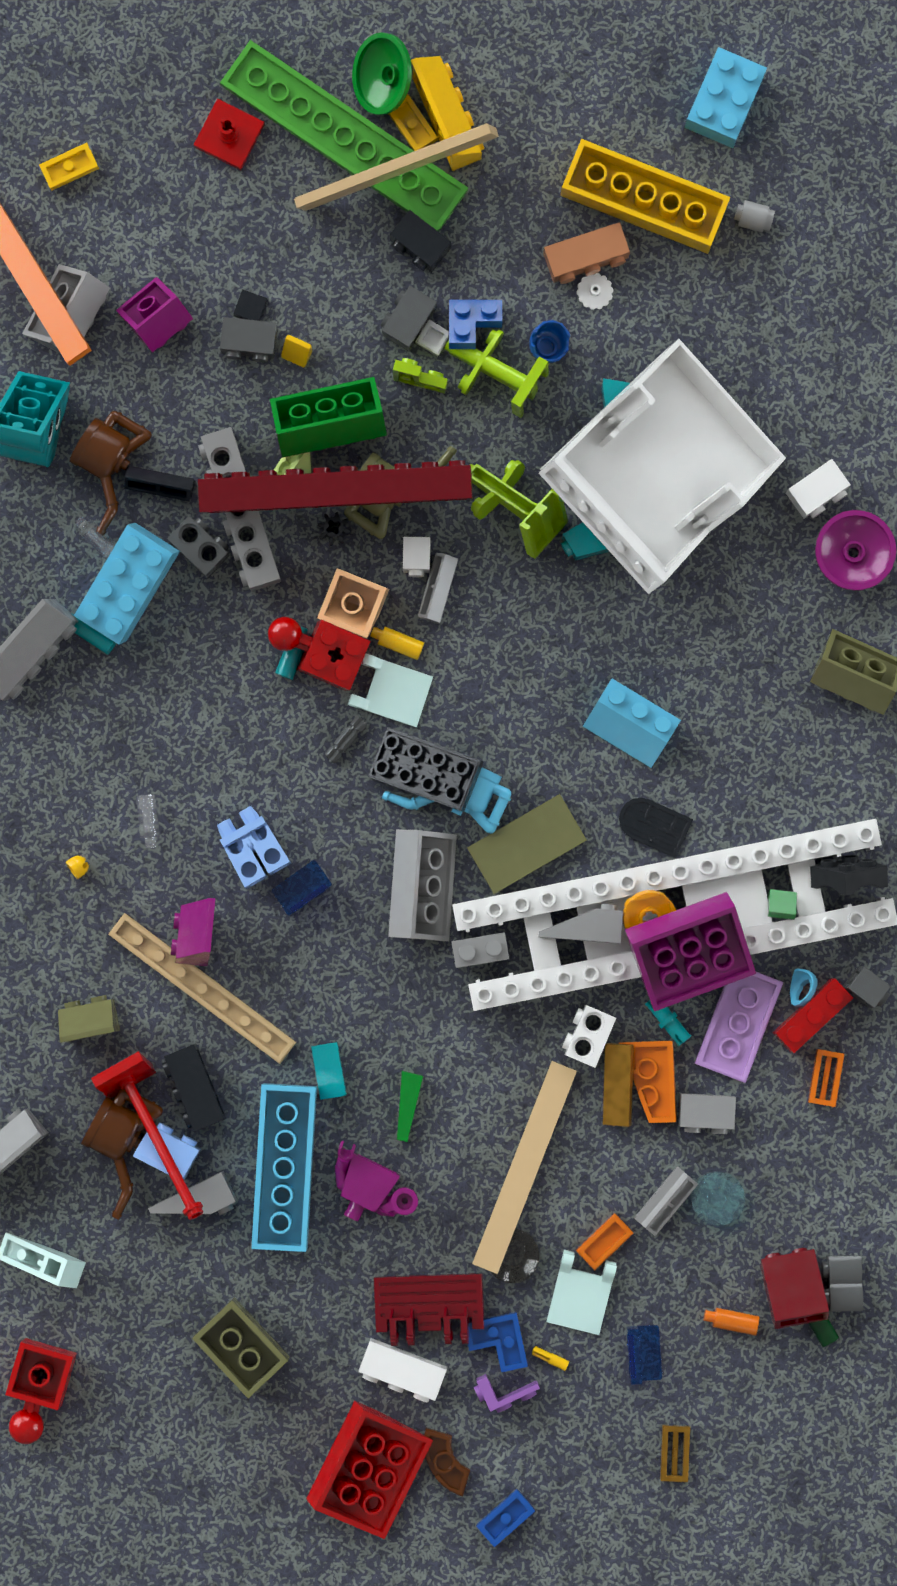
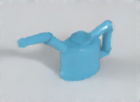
M481 768L465 812L470 814L487 833L491 834L495 832L500 824L499 821L507 803L511 800V791L499 785L501 776ZM385 791L382 799L385 801L388 800L410 810H418L420 807L434 802L420 796L409 799L393 794L390 791ZM495 794L499 797L490 817L487 818L483 812H485L492 795ZM452 809L451 811L457 815H462V812Z

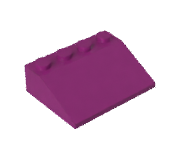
M727 892L625 929L654 1012L756 974L736 907Z

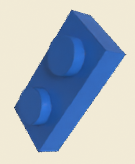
M516 1489L478 1522L476 1527L495 1547L533 1514L535 1508Z

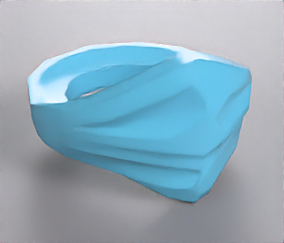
M797 968L793 972L790 985L791 1004L795 1007L805 1006L816 991L818 980L809 970ZM810 983L809 992L799 1001L803 987Z

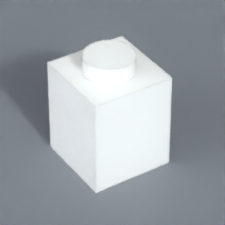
M403 537V573H408L409 577H424V573H430V537Z

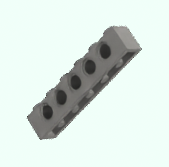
M232 427L201 436L203 444L198 445L203 461L208 459L211 467L210 470H206L207 473L223 474V478H231V472H246ZM220 454H226L230 457L228 464L225 466H219L215 463L217 456ZM245 511L239 517L232 515L231 512H225L227 520L223 521L227 536L232 535L235 545L231 546L235 561L240 560L243 570L239 571L243 587L249 586L252 592L280 583V575L259 511ZM245 529H250L254 532V537L249 542L240 540V533ZM257 554L262 557V563L258 567L248 565V559L251 555Z

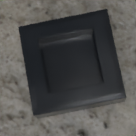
M242 289L233 315L241 319L260 321L268 299Z

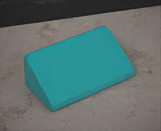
M338 1042L311 1046L320 1100L346 1096L347 1092Z

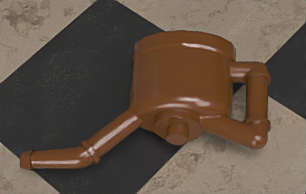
M111 411L104 422L98 418L91 422L77 443L69 460L72 464L83 468L101 479L107 510L100 525L97 526L96 533L100 536L106 533L108 526L118 511L119 502L116 499L111 476L114 473L118 474L122 469L126 471L131 463L127 460L129 454L152 437V433L145 426L137 424L117 411ZM115 424H118L135 434L136 437L130 440L127 436L113 429Z
M120 1089L114 1100L106 1096L81 1142V1145L114 1160L121 1184L120 1189H122L115 1210L112 1213V1217L118 1220L123 1216L122 1213L132 1196L134 1186L131 1183L124 1155L126 1152L130 1153L133 1148H138L142 1141L139 1136L145 1129L138 1114L123 1106L126 1101L132 1103L125 1089ZM141 1096L153 1121H155L162 1115V1107L155 1104L156 1102H151Z

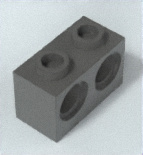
M188 516L167 540L208 579L229 557L226 551L228 545L218 536L213 539L207 533L209 527L201 519L197 518L194 521ZM189 530H194L198 533L197 539L192 543L184 541V534ZM209 548L217 551V556L212 561L203 559L204 551Z

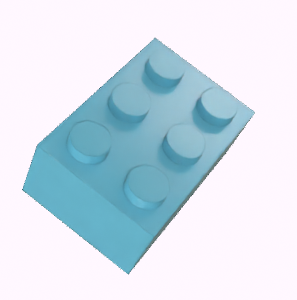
M718 47L688 115L685 128L733 148L763 81L767 67Z

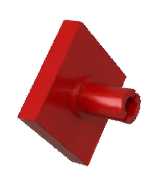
M217 98L193 144L194 148L242 170L265 122Z

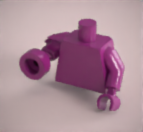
M341 1141L335 1165L336 1186L342 1191L341 1196L350 1200L344 1213L345 1216L359 1221L365 1208L379 1215L394 1217L396 1214L409 1215L416 1210L418 1197L413 1189L402 1187L388 1196L398 1181L400 1174L355 1153V1144H353L351 1150H346L343 1147L344 1141Z

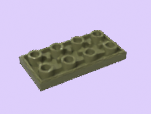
M559 794L472 844L467 849L491 891L495 894L582 844L587 839Z

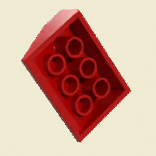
M354 1401L306 1500L316 1511L385 1539L433 1440L371 1407Z

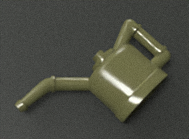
M449 446L447 451L437 461L439 467L446 466L452 456L456 454L457 450L454 447ZM373 452L359 471L367 470V465L383 464L385 469H394V466ZM402 503L347 506L344 515L349 521H353L371 533V536L374 535L378 539H383L387 533L391 510L395 505L400 507ZM361 506L373 515L379 516L377 525L357 512L358 508Z

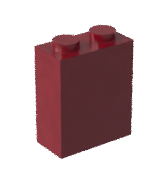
M798 1248L785 1255L771 1253L766 1255L764 1259H761V1272L774 1329L828 1319L829 1308L814 1249Z

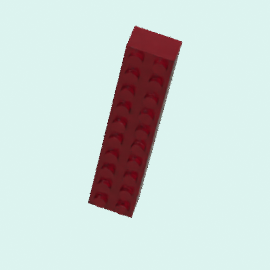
M465 460L449 461V466L439 467L438 462H422V468H412L411 463L394 464V469H385L383 464L367 465V470L358 471L356 466L340 467V472H331V468L321 467L313 468V473L304 474L302 469H286V475H277L275 470L258 471L259 476H250L248 472H231V478H223V474L207 473L204 474V479H198L199 512L201 513L473 500L471 465H466Z

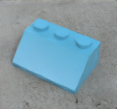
M611 679L583 727L652 768L681 720L616 680Z

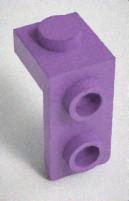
M487 1374L476 1378L478 1385L474 1387L480 1402L485 1400L490 1412L496 1409L497 1413L512 1406L511 1402L521 1398L522 1401L534 1397L537 1395L536 1390L540 1389L536 1380L497 1398Z

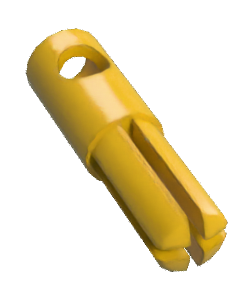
M537 1346L532 1350L533 1356L563 1371L566 1370L569 1364L568 1360Z

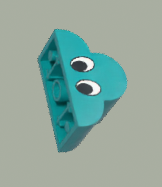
M18 371L0 402L1 457L45 467L51 465L58 444L61 421L68 402L70 382Z

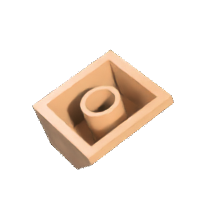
M337 568L317 618L368 638L380 615L390 589Z

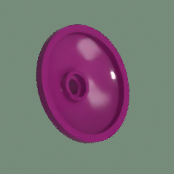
M861 510L845 511L831 518L819 532L815 546L816 561L823 575L834 585L852 591L865 590L879 584L890 573L896 558V542L888 525L878 516ZM849 549H856L858 556L855 558L851 557Z

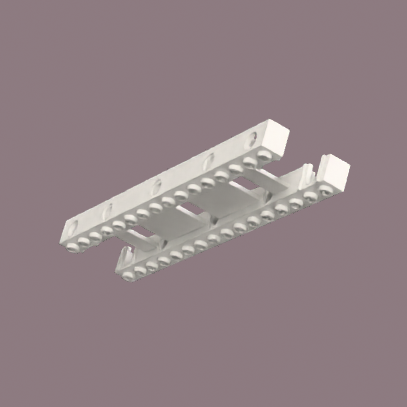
M871 819L452 904L457 932L463 930L470 932V929L497 923L501 926L503 922L524 918L534 971L516 975L508 973L509 976L482 982L478 979L476 983L468 984L473 1011L641 977L623 922L620 944L583 941L587 960L561 965L556 939L538 937L539 931L553 926L551 912L577 908L579 916L594 909H601V904L617 905V910L623 911L624 904L628 898L645 890L659 891L682 886L686 907L727 892L736 907L750 955L897 925V914L893 898H877L875 902L856 906L847 904L843 905L844 908L825 912L821 888H811L810 866L816 865L814 859L832 855L833 858H836L845 852L860 849L870 851L874 850V847L882 845L877 820ZM788 865L793 892H797L796 908L798 917L795 920L788 919L772 922V917H768V898L762 870ZM651 911L646 912L643 920H652L657 917V914H652Z

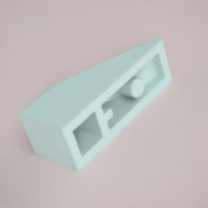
M5 1233L0 1247L1 1261L61 1287L77 1288L86 1262L66 1253L10 1233Z

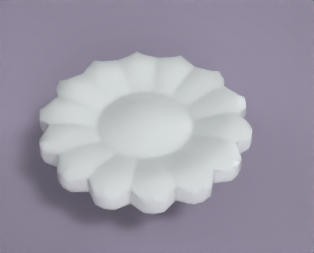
M599 273L583 277L577 286L579 301L583 303L584 307H589L591 310L596 308L602 309L603 306H607L613 297L611 281Z

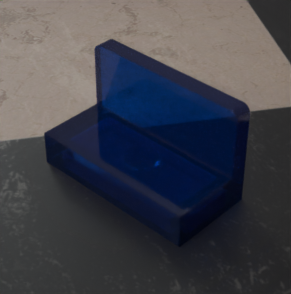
M312 860L274 887L272 893L282 905L286 914L291 916L332 887L333 884L318 863Z
M659 1326L626 1327L631 1385L642 1384V1381L661 1380L662 1366Z

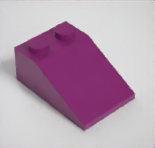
M207 898L181 905L180 913H175L173 929H178V939H172L171 955L176 956L175 963L208 966L216 898Z

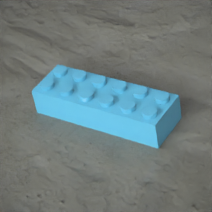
M261 1084L251 1249L306 1252L308 1249L317 1086Z

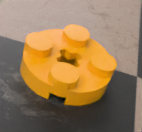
M655 890L638 892L633 897L628 898L624 904L623 926L627 929L646 922V920H643L646 912L651 911L652 914H657V917L676 911V908L672 901L662 892Z

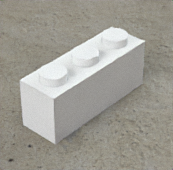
M370 1338L359 1368V1372L363 1373L362 1378L377 1383L378 1380L389 1383L388 1388L403 1393L404 1389L414 1393V1398L423 1402H428L429 1399L436 1400L447 1370V1366Z

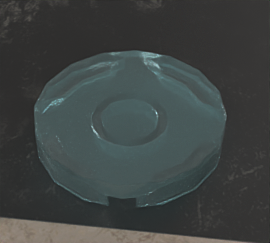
M721 1171L710 1172L697 1180L698 1185L691 1193V1203L696 1215L707 1224L715 1226L727 1225L736 1220L743 1211L745 1204L744 1189L740 1182L729 1173Z

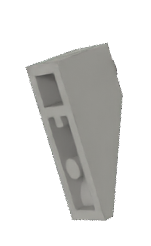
M601 904V909L591 910L539 931L538 937L620 944L623 911L617 910V905Z
M224 1171L188 1188L195 1202L202 1203L203 1214H212L218 1211L219 1215H222L234 1209L232 1203L237 1201ZM177 1193L149 1207L148 1210L150 1214H183L182 1211L186 1207Z

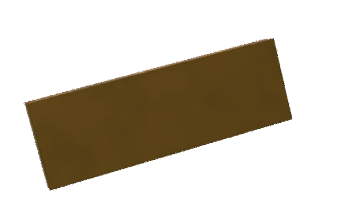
M605 1044L603 1125L631 1126L634 1045Z

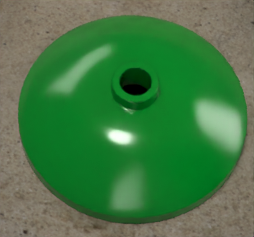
M376 33L368 37L357 51L352 70V82L357 100L365 110L377 115L389 114L395 111L407 96L412 80V64L406 46L397 36L390 33Z

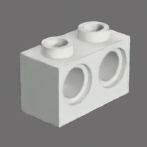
M585 1005L584 1009L578 1008L572 1022L577 1024L573 1035L567 1034L562 1048L566 1049L564 1055L596 1068L616 1017ZM596 1015L599 1017L601 1023L597 1030L591 1031L586 1027L585 1022L588 1016ZM580 1040H586L590 1044V1050L586 1055H578L575 1051V1045Z

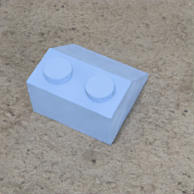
M159 1122L156 1127L183 1179H185L201 1148L196 1146L198 1143L196 1140L186 1135L179 1138L172 1134L174 1129ZM146 1132L133 1157L168 1174Z

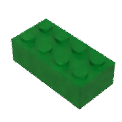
M374 377L270 399L282 458L387 436Z

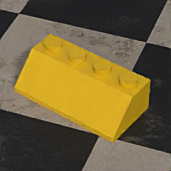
M441 56L412 59V79L439 142L471 130V127L474 126L470 112H464L461 102H464L459 87H453L450 80L453 78V73L448 62L444 64ZM481 143L446 157L452 171L481 160V151L484 150V145Z

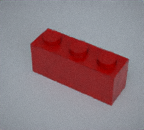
M830 978L814 993L811 1000L805 1006L799 1007L772 1033L790 1053H795L845 1007L853 997L835 978Z

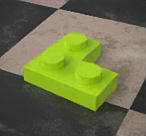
M402 358V361L395 360L393 367L394 381L445 394L448 379L443 378L444 374L432 370L424 373L422 372V366H418V362L412 359Z

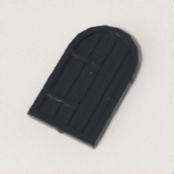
M645 798L630 800L623 806L619 815L620 827L627 836L673 858L677 857L693 819L658 804L654 800Z

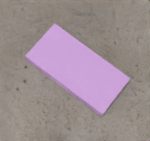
M756 972L755 975L725 985L694 1064L746 1083L783 982Z

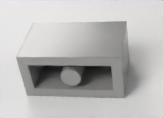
M505 932L451 941L456 968L509 959Z
M680 1093L678 1126L685 1127L684 1132L701 1133V1128H712L711 1133L728 1134V1129L735 1130L736 1097Z

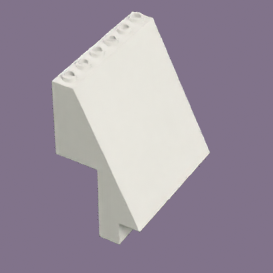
M678 339L540 468L539 474L641 587L650 594L672 575L711 530L747 503L786 457L683 342Z

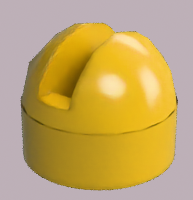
M74 856L65 862L76 879L81 878L88 871L89 864L85 862V857Z

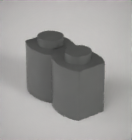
M826 1255V1261L822 1262L821 1270L822 1278H827V1289H824L829 1311H863L861 1256Z

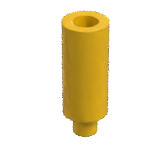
M374 627L370 637L379 640L378 645L415 660L419 659L425 643L388 627H384L383 630Z

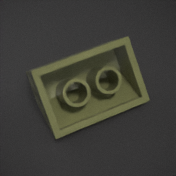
M832 629L815 666L810 682L822 689L838 694L846 700H851L871 711L884 715L897 691V657Z

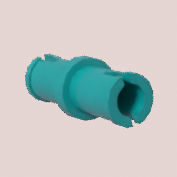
M650 1000L644 1004L660 1022L658 1026L661 1029L664 1027L678 1047L691 1037V1034L687 1032L676 1018L678 1016L676 1012L672 1013L668 1007L654 1012Z

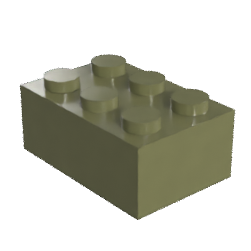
M235 1297L192 1338L248 1399L290 1358Z

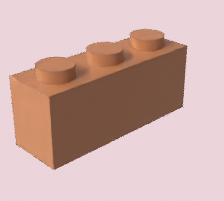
M618 222L544 247L543 254L553 283L560 281V284H566L575 280L576 275L585 273L586 276L601 271L600 267L609 264L611 267H617L626 262L625 259L629 258L630 250L621 224Z

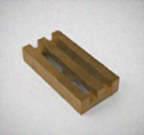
M662 1425L661 1481L688 1482L690 1426ZM668 1432H673L671 1475H667ZM679 1432H684L682 1476L677 1475Z

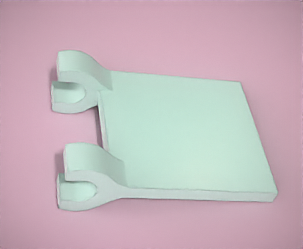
M366 653L361 665L375 669L367 697L365 699L352 694L347 705L417 727L433 676Z
M564 1250L546 1322L599 1335L616 1273V1262L606 1260L603 1274L599 1276L572 1269L575 1257L574 1252Z

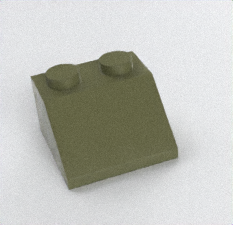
M103 995L90 998V1004L81 1005L80 1000L64 1003L65 1009L58 1010L60 1043L120 1031L114 999L107 1000V996Z

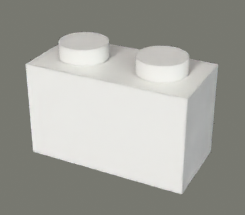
M831 459L789 488L786 495L803 519L809 515L815 518L826 510L823 505L831 500L835 504L847 495L845 490L851 484L833 459Z

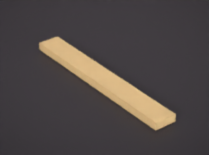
M486 123L295 197L296 207L305 211L487 142L499 137L497 129Z
M126 913L122 915L108 934L279 1064H281L296 1044V1041L195 965L175 963L176 956L171 955V947Z
M553 1061L551 1062L472 1264L498 1274L576 1075V1070Z

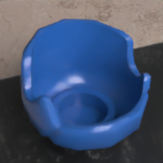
M555 320L542 322L535 327L529 339V347L533 357L538 359L540 356L548 361V364L558 362L569 350L570 333L563 323Z

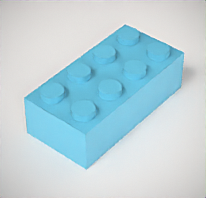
M137 523L128 524L74 616L118 645L126 642L180 551Z

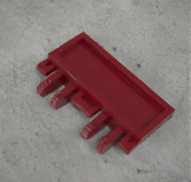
M483 1273L374 1277L376 1332H388L389 1320L391 1346H398V1321L406 1320V1340L408 1345H415V1319H418V1331L442 1330L441 1318H443L445 1344H452V1319H460L461 1321L460 1338L462 1344H469L468 1317H472V1329H484Z

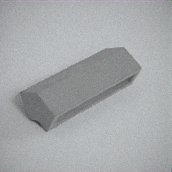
M442 553L435 554L417 617L437 624L441 623L458 564V558Z
M676 1166L634 1219L656 1236L696 1188L698 1183Z

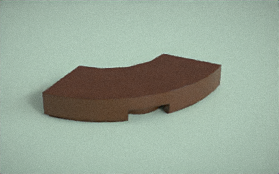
M426 1427L424 1435L433 1440L425 1456L430 1470L438 1482L445 1488L463 1497L470 1468L462 1465L454 1456L451 1447V1434Z

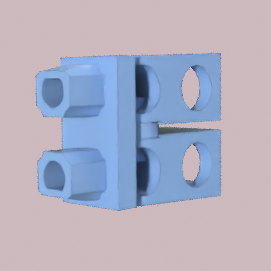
M251 806L239 812L245 823L243 827L236 830L230 818L217 825L222 837L220 842L246 889L268 877L254 853L257 852L270 875L292 864L265 819L259 816Z

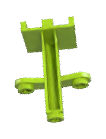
M493 329L485 342L488 346L484 352L478 349H449L448 340L444 349L452 356L474 367L469 376L465 374L458 385L461 393L467 395L480 372H483L517 392L511 401L512 413L522 418L524 415L523 403L526 398L533 400L538 392L537 380L541 375L546 378L549 374L548 361L539 356L528 375H525L491 357V354L504 335V332L501 330L496 331Z
M511 460L507 464L505 476L502 480L477 463L475 465L470 464L472 483L487 494L483 498L478 497L471 505L473 515L481 520L499 503L523 520L519 526L526 553L536 559L568 523L564 501L553 489L538 504L515 490L513 487L525 470V465L519 460Z

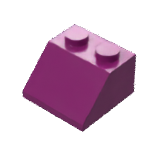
M158 277L154 278L116 310L151 352L164 346L169 338L183 330L193 320L179 298Z

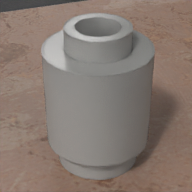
M745 200L743 205L738 204L734 220L739 221V227L763 232V230L769 232L775 211L770 210L769 206Z

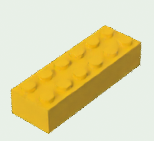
M581 139L561 189L562 197L707 254L710 251L730 200L729 196L584 139Z

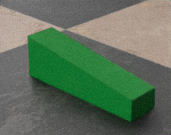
M402 1071L397 1140L408 1141L423 1075Z

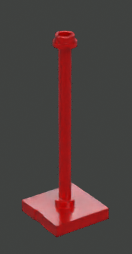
M138 1051L92 1077L91 1080L95 1087L109 1098L116 1096L120 1089L126 1090L186 1207L182 1211L184 1216L192 1220L203 1214V1205L201 1202H195L135 1086L156 1073L152 1063Z

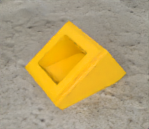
M287 335L281 357L304 368L311 356L312 346L298 338Z

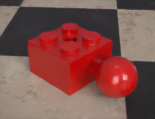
M290 617L275 619L268 629L269 642L277 650L290 651L298 648L305 651L298 666V671L344 691H350L371 642L322 619L317 622L312 636L302 633L299 623ZM336 649L340 658L331 662V656L328 655V652Z
M28 1338L20 1342L5 1394L6 1396L25 1401L23 1409L17 1411L9 1422L10 1435L16 1442L31 1444L41 1437L44 1430V1422L39 1414L41 1406L55 1410L62 1406L77 1356L76 1352ZM40 1368L44 1369L45 1373H47L43 1380L39 1379L40 1375L36 1372Z

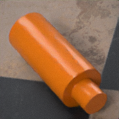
M716 1308L715 1312L705 1310L703 1319L704 1321L713 1322L712 1326L715 1328L754 1336L757 1334L759 1316Z

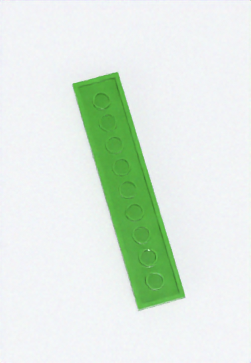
M251 40L220 82L223 88L351 175L414 152V150ZM433 163L370 186L404 211L408 212L410 209L438 232L468 191L467 186Z

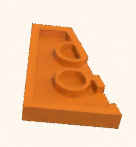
M673 1040L619 1042V1044L634 1045L633 1080L648 1122H677Z

